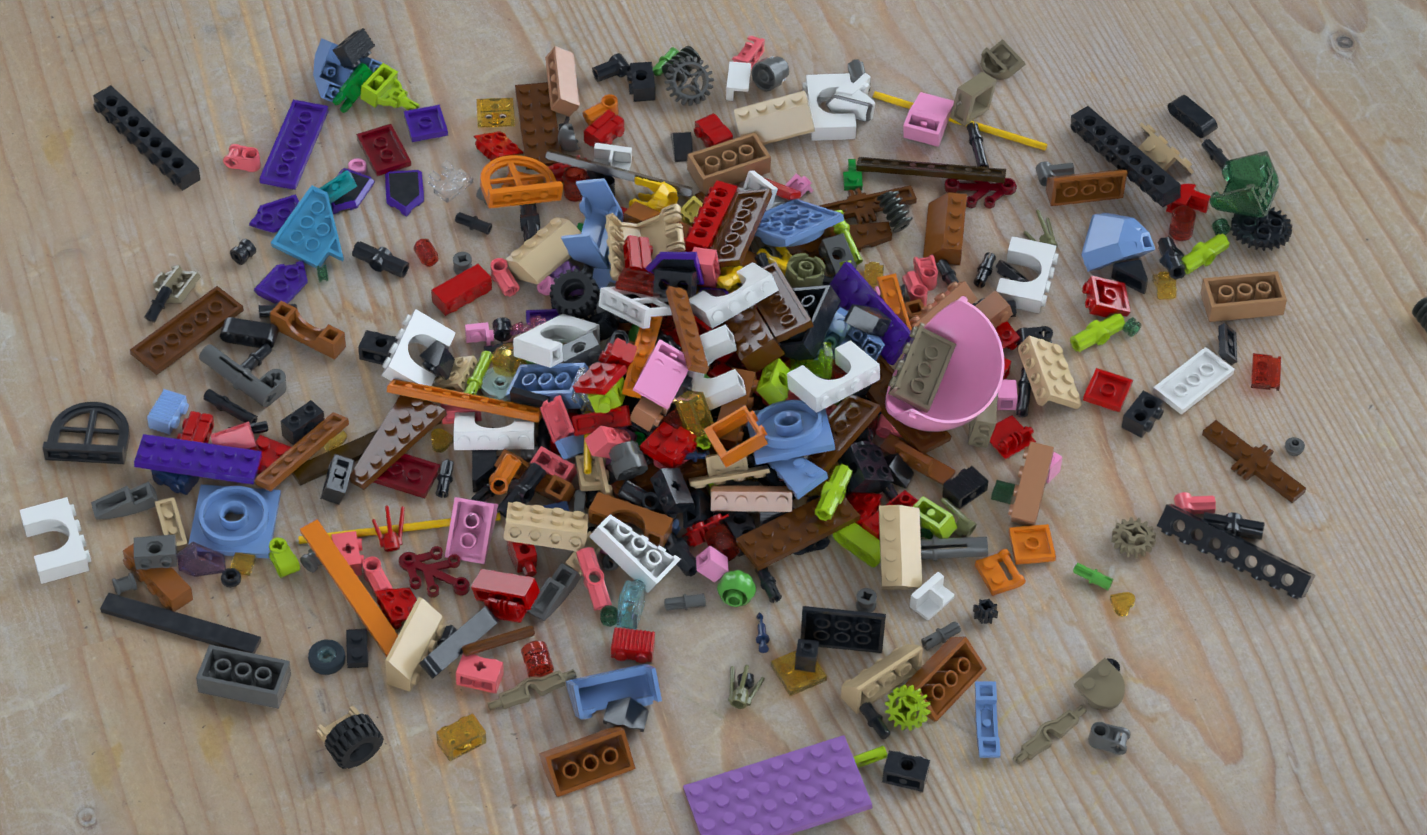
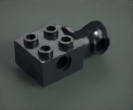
M868 426L838 459L839 465H846L852 470V476L848 482L850 492L880 494L883 487L887 488L886 485L891 484L894 479L881 448L872 443L873 431Z

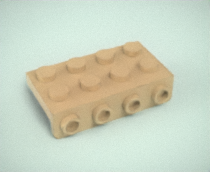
M1028 336L1018 346V352L1037 404L1043 406L1049 400L1078 409L1082 403L1062 348L1058 344Z
M508 502L504 539L512 542L579 551L585 548L588 514H584L581 511L570 512L564 511L561 508L550 509L544 508L541 505L530 506L524 505L521 502Z

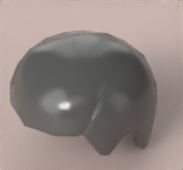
M569 123L561 126L558 133V142L562 149L566 151L580 150L572 124Z

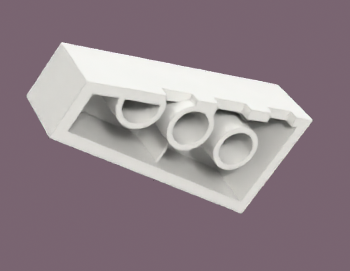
M609 515L589 536L647 593L680 560L676 555L671 556L665 552L666 549L660 545L657 547L649 542L648 538L644 535L636 534L632 531L631 527L612 515Z

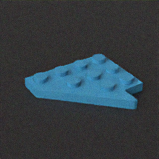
M311 185L271 241V246L300 261H304V263L318 270L329 255L343 262L344 257L328 193Z

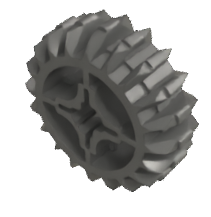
M686 56L685 61L681 57L679 58V63L677 61L673 62L674 67H668L671 73H666L665 76L670 78V80H665L664 82L665 84H670L666 91H673L669 96H677L675 102L682 99L681 104L685 105L688 100V105L692 106L694 100L697 105L700 103V99L702 101L706 100L705 95L709 96L711 94L707 89L713 88V85L709 84V82H713L714 78L708 77L712 74V71H706L709 65L707 64L703 67V60L697 63V57H693L691 61L690 56ZM682 67H693L697 71L691 74ZM677 72L680 73L679 76L681 78V84L678 87L676 85ZM695 76L690 84L683 86L688 80L687 78ZM699 76H702L703 80L701 90L699 89L700 86L697 83ZM688 88L692 92L694 91L696 95H686L681 91Z

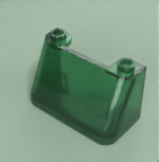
M1268 151L1226 161L1224 169H1222V176L1227 180V185L1223 194L1219 192L1212 193L1210 197L1212 208H1215L1217 211L1257 218L1267 216L1279 187V178Z

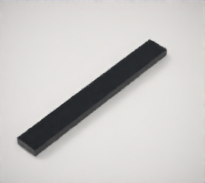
M108 593L100 607L101 613L214 646L255 654L261 643V636L113 593Z

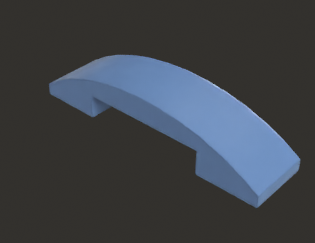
M975 681V719L979 758H1000L1001 756L1000 738L998 737L996 681Z

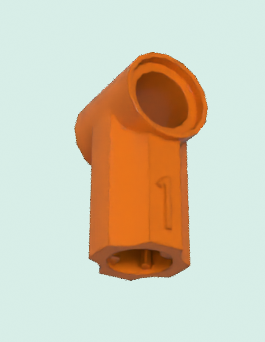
M612 94L603 96L600 103L582 112L586 123L590 126L607 110L618 115V99Z
M506 453L495 473L490 476L489 484L494 494L502 495L508 490L510 481L522 463L517 457ZM497 480H502L504 482L503 485L500 487L494 486L493 484Z

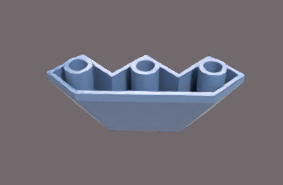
M321 38L315 53L313 77L320 97L332 102L339 89L359 65L354 68L350 66L344 68L332 50L337 44ZM370 57L359 59L373 73L382 64V62Z
M1100 213L1092 215L1081 255L1084 265L1089 272L1100 270L1116 261L1140 258L1156 249L1149 231L1135 218L1111 213Z
M841 307L833 317L816 358L809 360L806 367H819L821 376L844 371L835 364V348L850 340L875 361L885 345L879 336L870 335L845 323L843 320L848 311Z

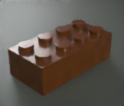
M755 305L720 324V326L726 324L734 335L737 348L736 353L748 371L757 373L785 354Z

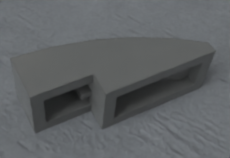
M148 481L131 490L128 486H125L91 502L96 520L111 519L155 507V501H158L156 490Z
M561 563L552 578H547L534 604L527 612L545 621L575 588L581 579L580 574Z

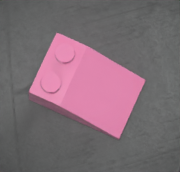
M459 497L454 498L445 551L446 558L452 554H457L460 560L485 564L495 525L498 504Z

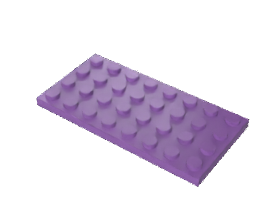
M844 735L683 786L700 835H790L873 808Z

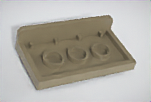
M921 322L917 327L913 326L909 334L912 338L903 348L902 353H904V357L896 365L895 369L898 371L896 376H892L888 384L891 387L888 394L927 413L931 408L956 344L923 328L925 324Z

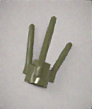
M1037 209L1036 213L1044 231V234L1039 238V242L1056 245L1057 248L1058 244L1055 241L1050 219L1046 218V227L1040 210ZM1027 231L1023 232L1029 240L1036 241Z
M941 498V502L959 517L956 523L958 529L953 533L960 538L963 535L969 537L977 524L966 517L947 498Z
M745 665L740 686L736 690H734V666L730 667V695L728 701L733 707L738 709H744L746 705H751L753 697L765 680L764 677H761L749 695L748 690L744 688L749 665Z

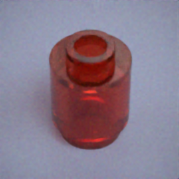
M420 239L415 243L413 250L423 265L431 267L438 262V253L429 239Z

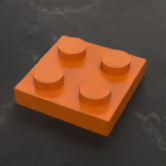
M1049 524L1009 528L1008 533L1015 565L1052 562L1056 560Z

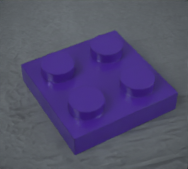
M440 105L404 111V118L412 142L448 136L447 126Z

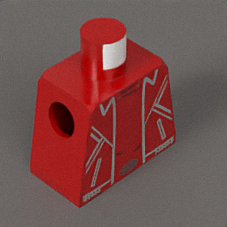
M507 541V551L516 572H524L525 576H535L537 574L535 569L537 566L535 546Z

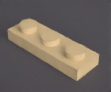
M175 497L155 501L163 535L175 534L177 551L187 549L188 543Z

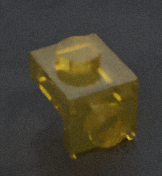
M1163 271L1152 275V282L1157 287V298L1159 300L1176 298V280L1171 278L1168 272Z

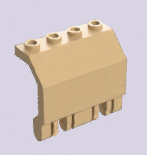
M673 204L662 208L660 215L638 224L621 222L613 213L606 215L605 229L608 234L606 242L609 247L610 254L608 259L611 264L610 276L613 281H616L620 286L639 285L654 287V275L652 273L647 279H638V277L628 278L626 276L623 244L628 235L648 237L650 245L653 246L651 261L655 259L659 252H684L683 226L679 223L682 219L680 205Z

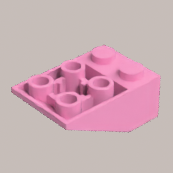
M920 92L910 108L903 125L904 138L939 147L954 101Z
M659 339L649 355L633 391L668 410L689 371L683 352Z

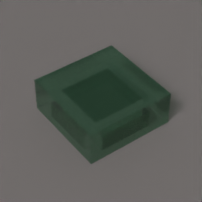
M996 480L991 500L1011 504L1016 484Z

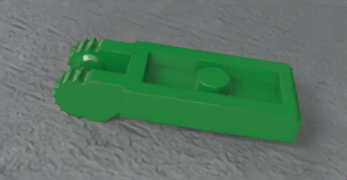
M360 63L332 101L334 105H339L345 97L347 98L340 107L342 113L347 112L353 106V103L361 95L362 85L373 74L365 63Z

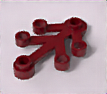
M947 178L944 184V189L947 193L977 191L972 196L967 197L966 207L975 208L979 199L990 191H996L993 195L987 196L984 199V206L991 209L995 207V202L1003 195H1012L1017 190V185L1011 178H1006L1005 183H989L984 181L960 183L958 179Z
M434 546L427 553L416 555L413 552H405L399 557V566L403 570L408 571L409 584L414 590L420 589L422 586V580L416 573L417 569L424 574L427 584V595L431 598L439 595V586L435 584L434 578L452 585L457 595L463 596L470 591V584L466 578H455L440 571L446 568L459 567L460 557L457 554L450 555L448 560L431 564L422 563L431 559L440 560L443 557L442 548Z

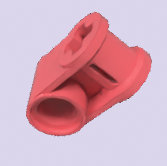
M231 144L228 155L223 159V163L231 169L255 172L261 168L259 151L254 147Z
M930 255L926 258L914 257L915 273L919 274L922 284L926 286L928 291L934 290L937 286L938 276L934 256Z

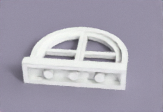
M629 285L603 287L600 289L599 307L643 329L650 328L651 317L672 315L670 306L663 303L668 302V299L654 293V287ZM627 294H635V295H637V296H639V297H641V298H633V299H631V298L626 297V296H624V295H627ZM654 303L660 307L649 308L643 304Z

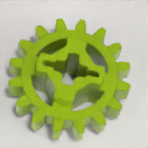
M902 685L900 689L897 687L893 690V693L888 694L887 697L890 700L886 701L885 705L889 706V709L885 710V713H890L891 716L888 720L895 721L894 727L900 724L901 730L904 731L908 727L909 731H912L915 727H921L922 723L928 720L925 715L931 712L926 709L930 702H925L924 699L927 695L921 696L920 688L915 691L914 685L909 686L908 689L906 685Z

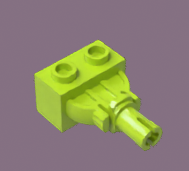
M382 63L362 85L361 99L374 108L378 105L392 106L395 109L403 107L406 110L420 108V104L407 97L408 92L402 89L401 83L397 80L398 71L385 63Z

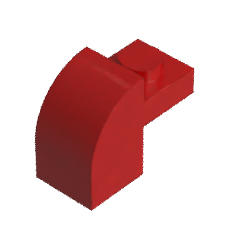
M1181 184V198L1167 205L1166 212L1184 217L1188 208L1207 213L1211 196L1195 191V184Z

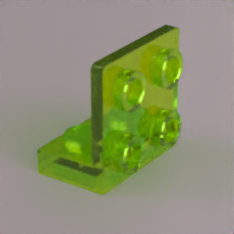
M823 342V349H819L818 360L798 361L790 359L791 371L804 365L815 376L825 380L826 378L831 379L833 363L831 342Z

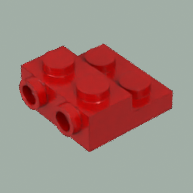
M1092 275L1084 283L1082 292L1086 294L1085 307L1089 309L1090 314L1105 318L1110 313L1121 314L1125 317L1130 314L1125 283Z
M663 422L640 445V451L667 468H675L677 465L682 464L689 452L692 453L696 449L697 436L681 426L676 429Z

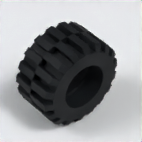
M570 269L566 270L567 273H560V277L553 280L555 284H551V302L559 315L566 314L587 320L590 314L592 316L595 314L594 310L600 298V289L590 273L587 274L584 270L580 272L579 269H574L573 272ZM577 289L585 290L584 295L579 300L574 302L566 301L572 291Z
M358 714L344 719L332 728L326 736L325 747L339 767L350 769L372 758L382 746L384 738L367 714Z

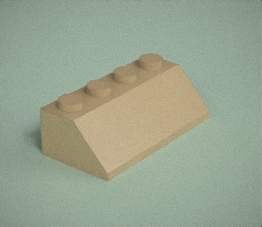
M805 91L734 109L740 137L755 132L763 145L815 131L810 104Z
M559 217L553 218L549 224L538 230L532 238L526 240L521 247L514 250L505 259L513 277L538 285L571 257L561 237L581 234V231L570 220Z
M903 505L879 506L881 590L918 589L922 586L919 508Z
M418 597L385 660L387 684L409 692L419 682L422 670L419 662L436 649L437 639L442 637L445 629L443 616L421 597Z
M911 644L895 648L890 655L878 659L873 666L863 669L858 676L846 680L841 688V699L858 714L860 712L859 708L863 703L871 702L873 704L908 681L921 668L923 648L920 645Z

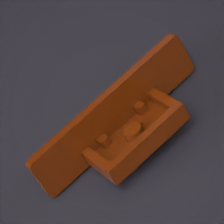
M889 434L880 445L883 452L889 455L898 453L908 466L941 485L946 480L952 479L955 475V470L928 454H922L893 434Z

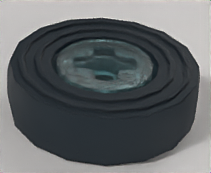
M324 639L318 641L309 649V665L316 673L321 675L334 674L345 664V651L343 646L334 640ZM330 654V657H327V659H323V656Z

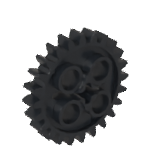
M1258 204L1256 208L1250 205V209L1245 206L1243 210L1238 209V212L1234 213L1231 220L1230 230L1233 231L1232 235L1236 236V241L1242 240V245L1247 243L1248 248L1255 246V250L1261 247L1263 251L1266 248L1272 251L1273 247L1280 249V245L1285 246L1286 242H1289L1293 225L1290 224V219H1286V214L1281 215V210L1276 212L1275 207L1268 209V205H1265L1264 208H1261V205Z

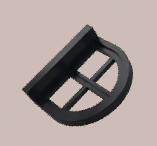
M83 402L73 405L62 411L54 419L49 430L47 442L43 443L44 458L51 461L125 464L130 439L127 419L121 411L106 403ZM90 413L87 428L64 427L74 417ZM98 413L114 420L119 430L95 428ZM60 433H86L84 444L58 442ZM93 435H119L117 446L92 444Z

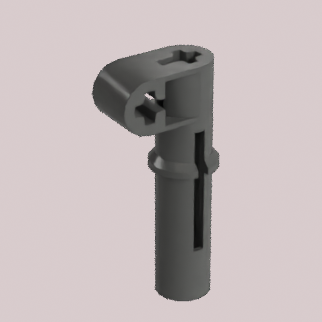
M211 344L205 346L200 352V361L232 383L234 389H240L263 407L270 406L286 392V375L280 369H272L258 379L252 374L250 369L243 368Z
M934 536L932 539L921 540V549H931L921 550V560L932 559L937 561V559L987 557V537L936 539V536Z

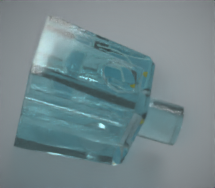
M641 580L625 581L618 598L617 627L634 630L638 628L645 604L646 585ZM629 606H633L631 612L627 610Z

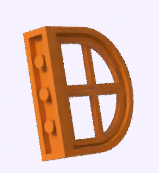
M509 155L496 158L485 165L480 176V187L488 208L562 200V182L556 181L553 172L544 163L530 157ZM515 166L528 167L539 174L519 176ZM508 167L511 177L490 179L496 170ZM535 179L545 180V183L523 185L521 182ZM514 182L515 184L513 187L492 189L491 184Z

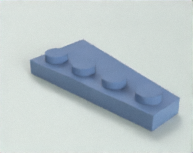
M802 456L768 462L770 467L775 469L779 478L785 481L789 490L794 492L797 499H800L828 479L826 471Z

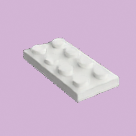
M1205 347L1154 386L1153 393L1182 415L1232 376L1235 369Z

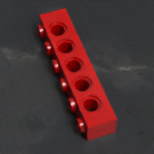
M716 180L713 187L710 186L708 195L705 196L702 206L699 207L697 217H694L692 227H689L687 237H684V252H693L694 247L711 248L738 186Z

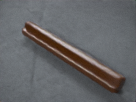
M531 625L463 645V655L470 656L535 635L534 627Z

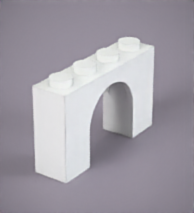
M850 73L806 75V82L802 83V91L806 92L815 131L811 132L812 141L856 139L855 113L832 114L823 111L819 107L822 102L828 101L846 80L851 81Z
M1012 236L1008 248L1007 263L1029 267L1039 277L1029 282L1000 278L996 291L1006 301L1014 300L1016 302V309L1040 314L1041 306L1045 307L1047 301L1045 292L1049 293L1051 281H1049V278L1053 279L1055 268L1052 266L1057 265L1059 254H1056V245Z
M752 262L737 271L743 285L742 287L728 295L719 297L711 296L707 292L702 291L689 299L692 312L713 329L777 292L778 287L772 274Z
M415 309L411 315L407 314L402 323L405 326L396 335L398 341L397 343L394 342L389 350L391 356L390 358L387 357L382 367L385 369L381 376L390 381L397 379L432 386L436 376L417 365L411 359L408 352V344L418 343L428 348L437 340L448 349L455 336V332Z
M561 314L513 338L514 357L551 368L563 362L562 343H569L591 331L598 343H600L599 324Z
M726 324L700 335L708 366L717 358L737 350L734 335ZM736 369L715 378H704V374L690 370L687 373L688 376L693 378L690 383L693 392L691 397L695 407H699L703 413L746 395L744 381ZM694 399L698 400L699 406L695 404Z
M850 340L835 348V364L843 369L847 375L835 380H825L815 376L802 365L787 373L788 389L817 413L880 380V364Z
M455 412L454 450L534 449L535 424L532 421L514 418V422L506 427L485 428L475 423V412Z
M67 497L20 510L27 537L50 531H58L69 537L66 544L61 548L34 556L41 584L89 571L88 562H91L88 550L84 551L83 547L86 546L84 535H79V531H81L78 519L74 520L73 517L76 516L74 504H69Z

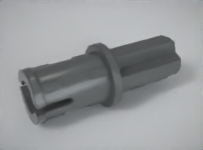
M704 593L689 596L683 594L681 597L666 598L664 606L666 610L684 608L688 610V608L704 607L706 606Z
M952 622L941 629L937 628L936 632L921 639L923 647L926 645L925 649L928 651L940 643H945L947 639L961 632L960 625L957 622Z

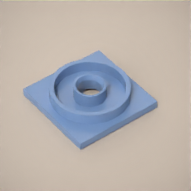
M793 199L765 211L755 236L760 237L764 244L775 247L802 245L819 238L824 233V229L844 221V216L842 213L799 199Z
M786 400L769 405L763 410L754 411L759 420L756 422L757 425L760 426L762 424L768 434L765 436L768 444L753 452L756 465L835 450L826 409L816 413L801 400ZM748 422L747 427L749 436L751 438L755 436L756 433L754 432L753 428Z
M201 484L187 548L188 553L269 559V543L273 539L281 490L269 491L244 486ZM231 512L243 514V518L233 522L225 520L224 517Z

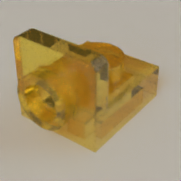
M869 262L864 266V279L875 289L878 286L877 277L883 276L884 265H880L879 262Z

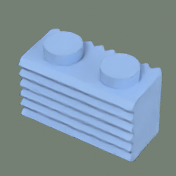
M163 389V392L147 416L149 428L161 433H167L168 435L171 434L173 429H177L182 414L185 415L189 408L186 396Z

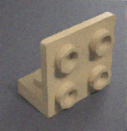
M474 356L455 358L450 377L447 380L440 376L438 378L435 377L432 387H454L456 391L464 393L468 378H471L478 363L477 359Z

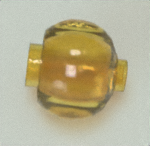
M512 342L499 346L493 352L492 367L498 375L514 377L519 365L527 364L524 359L514 357Z

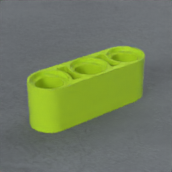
M853 523L832 534L838 544L867 565L875 568L880 564V540L858 524Z

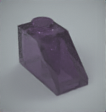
M191 542L177 554L179 571L194 577L220 574L226 569L224 554L195 542Z

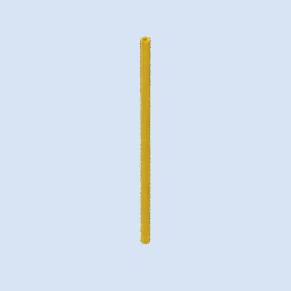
M877 91L873 94L875 99L910 109L914 104L913 102ZM949 118V121H950V122H953V123L962 125V124L958 123L957 121H955V120ZM975 122L978 124L979 131L1046 151L1048 144Z
M500 512L496 514L495 521L501 520ZM451 518L403 524V532L449 527ZM399 524L392 525L393 532L398 533ZM387 526L379 527L381 534L388 533ZM374 527L327 533L331 539L332 534L356 531L357 537L377 535ZM298 536L299 544L307 543L303 536Z

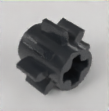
M979 599V605L973 606L974 619H978L981 624H992L993 618H998L997 604H994L990 599Z

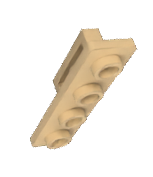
M1142 122L1139 124L1143 131L1149 135L1138 147L1143 153L1165 171L1177 161L1191 175L1194 173L1191 169V162L1185 157L1181 159L1178 156L1180 154L1179 151L1173 146L1169 148L1166 145L1168 142L1161 135L1157 137L1154 134L1156 131L1149 124L1145 126Z
M718 454L707 455L705 459L708 475L689 478V484L694 486V488L706 487L708 483L721 485L725 484L726 480L743 481L749 476H754V478L765 477L766 473H770L768 465L748 468L746 457L726 468Z
M584 455L575 456L574 462L580 490H601V493L612 496V486L608 485L609 472L605 470L606 458L592 456V473L585 474Z

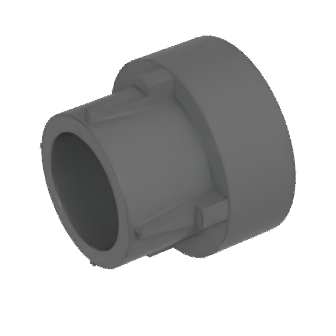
M779 56L762 59L752 67L753 81L761 90L771 91L780 86L788 77V63Z
M633 441L624 442L610 450L609 455L612 461L610 464L616 480L633 479L648 470L643 452L640 451L637 443Z

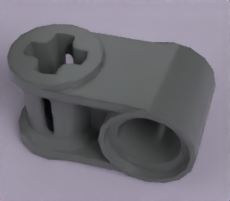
M1095 722L1091 727L1088 743L1095 749L1123 755L1127 752L1126 743L1131 736V732L1124 727H1117L1104 722Z

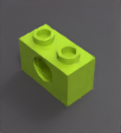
M780 358L764 367L756 389L769 405L785 401L788 397L787 373L791 370Z
M924 496L913 506L919 508L920 527L939 539L949 538L958 528L953 514Z

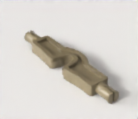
M574 669L565 673H561L558 670L543 677L526 678L517 687L499 693L498 699L487 702L490 711L500 706L503 709L529 702L531 699L529 689H535L540 696H544L565 686V681L577 677Z
M1080 705L1074 711L1067 710L1056 720L1043 723L1037 729L1036 735L1022 745L1021 752L1013 757L1014 761L1020 764L1027 757L1031 760L1039 753L1051 747L1052 740L1048 733L1062 738L1070 729L1078 724L1079 717L1087 712L1086 708Z

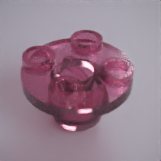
M540 314L529 318L530 322L528 323L518 322L512 325V330L509 333L511 336L523 334L547 322L545 317L541 318Z

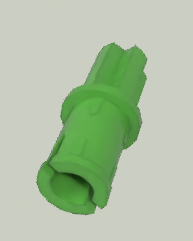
M671 47L664 56L659 58V62L653 67L655 76L663 74L662 66L679 52L676 48Z
M1077 563L1073 569L1075 574L1089 580V584L1093 583L1107 591L1114 580L1098 572V569L1092 570L1080 563Z

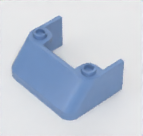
M605 178L577 181L576 185L583 196L582 202L579 204L580 212L585 216L581 234L565 235L561 237V240L572 259L595 268L611 269L608 259L610 254L609 247L606 242L608 239L605 229L606 215L613 213L623 222L622 209Z
M647 664L566 681L574 714L580 720L592 718V714L596 711L606 709L609 701L631 697L638 703H641L642 706L654 704L653 700L657 702L662 701L656 668Z

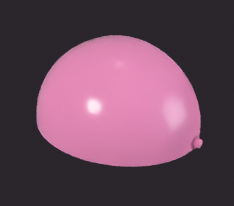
M961 296L958 300L947 305L924 327L956 344L930 410L927 413L889 395L891 387L888 386L885 400L887 412L896 420L909 427L923 431L939 432L963 426L980 415L992 403L1000 389L1004 375V353L1000 338L989 319L978 308L967 302L968 299ZM895 369V372H894V374H893L894 376H896L897 371H898V370H896V369Z

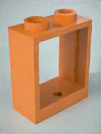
M746 405L704 429L709 441L726 468L768 444L765 436L768 435L762 424L760 426L757 425L756 422L759 420L753 410L749 412ZM749 422L756 435L726 452L719 438Z

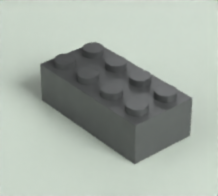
M209 645L196 677L198 693L279 709L291 677L290 661Z

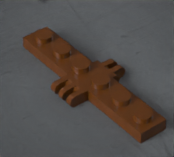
M911 185L868 195L865 192L862 193L860 188H856V194H854L853 190H848L849 196H847L846 200L819 206L832 211L842 210L844 219L855 217L857 224H862V218L865 223L870 222L869 217L872 222L877 221L875 212L883 211L884 208L879 206L881 201L876 199L886 192L899 191L896 198L902 197L903 200L899 203L900 205L916 204L917 198Z
M1217 420L1203 430L1202 435L1237 461L1232 465L1231 470L1234 472L1238 470L1237 474L1239 476L1244 474V480L1247 481L1255 475L1291 503H1294L1306 492L1305 486L1271 462V456L1274 451L1272 449L1267 450L1268 446L1265 444L1259 448L1257 446L1253 448Z

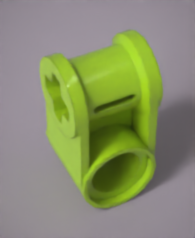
M278 537L272 539L269 543L271 551L269 557L279 577L282 578L300 571L299 561L291 551L286 540Z

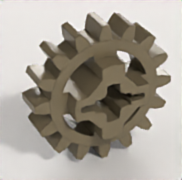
M1130 517L1128 522L1122 519V523H1116V527L1112 531L1111 541L1115 543L1114 548H1120V554L1126 552L1127 557H1130L1131 554H1134L1135 558H1138V554L1144 557L1146 551L1151 552L1152 547L1155 546L1156 533L1153 532V526L1147 527L1148 522L1141 523L1140 518L1134 521Z

